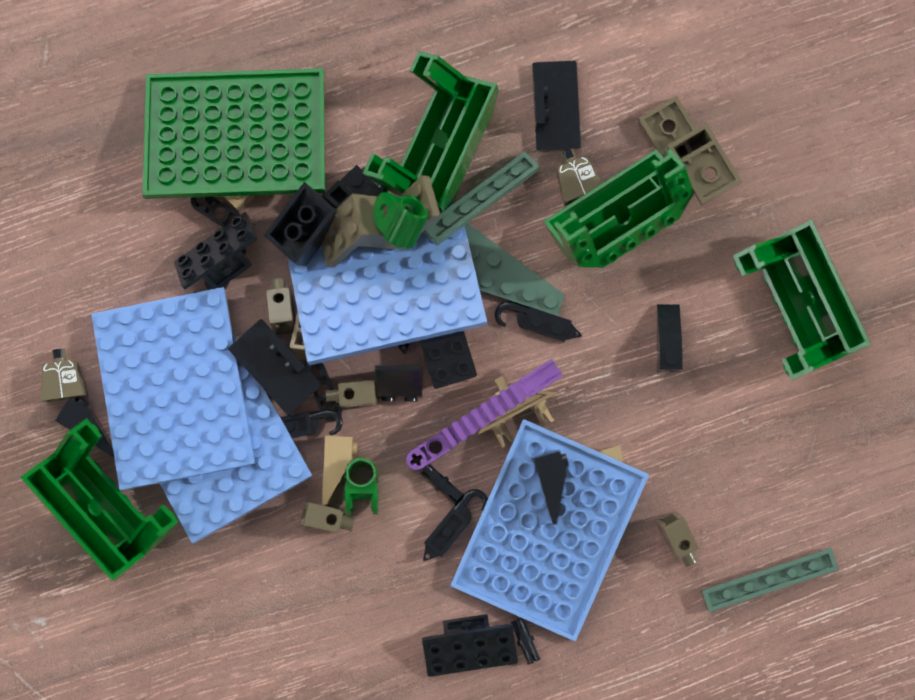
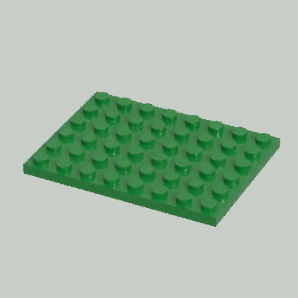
M324 68L146 74L142 192L144 199L295 194L304 182L317 193H325Z

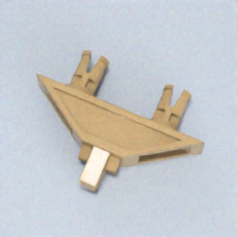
M503 376L495 379L499 389L495 393L497 396L500 394L499 392L506 390L509 386ZM540 391L531 398H526L522 404L518 403L514 409H509L505 412L506 414L497 417L494 422L486 424V427L481 429L478 435L488 430H493L501 448H504L506 445L502 435L506 437L510 444L514 441L505 425L506 421L528 409H533L541 427L546 425L542 414L545 415L550 423L553 422L554 418H552L545 402L550 397L556 395L557 392Z

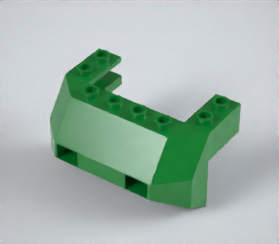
M418 51L410 72L434 89L424 115L401 165L390 158L384 157L383 160L372 153L362 174L399 196L421 176H429L439 212H444L456 197L491 120L499 90L496 83L461 74L438 55Z
M655 149L543 221L553 240L569 261L577 267L604 268L680 219L693 197L694 191L686 166L671 149L667 151L668 156L665 158Z
M812 219L776 238L754 244L733 255L735 267L741 272L742 276L762 270L764 274L763 279L773 293L774 303L782 312L783 322L790 329L792 341L798 347L799 352L782 359V362L784 364V371L791 381L871 345Z
M86 419L66 433L53 454L20 476V478L111 581L115 582L158 546L179 521L175 518L174 513L164 505L156 511L153 517L149 515L145 518L140 511H137L131 504L130 499L121 493L111 478L105 475L99 464L89 457V454L102 435L99 433L98 428Z

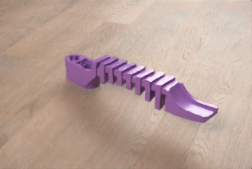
M553 359L522 377L517 383L511 384L509 388L502 390L497 396L491 397L488 402L482 403L480 407L470 411L471 413L462 416L459 421L453 422L450 427L444 428L441 432L410 451L406 457L407 465L414 470L425 468L456 447L459 442L468 439V436L477 433V430L486 427V424L489 422H494L497 417L503 416L509 409H514L518 403L522 404L526 398H531L563 377ZM434 441H439L442 444V450L438 454H434L430 450V445ZM414 454L417 456L422 455L423 458L420 460V466L412 464L411 461L414 460Z

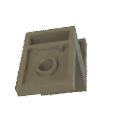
M677 96L638 118L652 145L663 158L668 156L667 151L671 149L686 166L694 194L701 206L742 182L708 124L705 123L696 128ZM666 121L672 122L675 130L673 132L664 131L663 123ZM707 168L713 169L716 172V178L713 180L706 179L704 177V170Z
M421 176L399 196H415L426 207L429 217L421 233L440 217L429 176ZM352 194L336 209L338 212L322 243L323 256L327 267L335 268L358 246L403 250L401 247L388 243L383 238L384 234L375 225L373 207L378 196ZM387 206L383 210L384 217L387 215Z

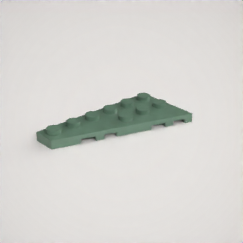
M465 225L480 292L558 316L564 298L562 292L471 225Z

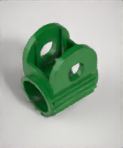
M381 193L373 207L375 225L384 234L383 238L388 243L402 249L407 248L409 250V248H413L429 217L426 207L412 195L398 197L392 193ZM387 206V215L384 217L383 210Z
M357 457L356 460L352 459V462L347 464L348 467L345 469L346 475L344 476L346 480V515H351V512H354V500L371 499L372 512L374 515H378V469H376L375 463L371 462V459L367 460L365 457L360 459ZM360 467L369 468L374 473L371 481L364 485H357L351 481L352 473Z

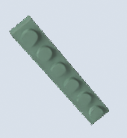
M524 151L444 210V212L440 213V217L423 231L424 234L438 246L537 173L539 165Z
M827 548L703 589L701 592L708 612H712L839 569L832 548Z

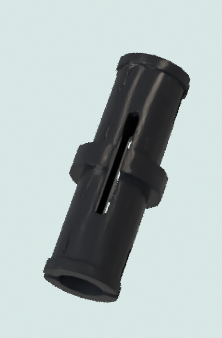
M431 464L421 472V475L432 483L435 490L444 494L453 504L457 503L463 496V493L449 481L450 479L440 474Z
M520 617L517 620L511 621L510 623L513 625L518 639L517 645L521 646L527 665L541 660L533 642L535 640L534 636L530 635L525 620Z

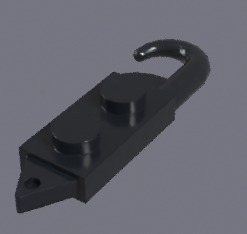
M505 301L500 303L495 310L494 317L496 322L503 327H506L507 324L502 321L501 313L504 310H511L518 313L517 323L524 330L564 343L566 340L582 337V334L573 326L571 320L532 307Z
M333 409L280 417L292 439L316 434L320 428V419H335L336 428L329 432L331 436L337 434L343 426L342 416Z
M479 489L468 490L458 500L424 542L426 544L423 557L424 562L438 556L442 557L467 527L472 518L466 505L473 497H480L482 499L483 506L481 510H484L488 497L483 491Z

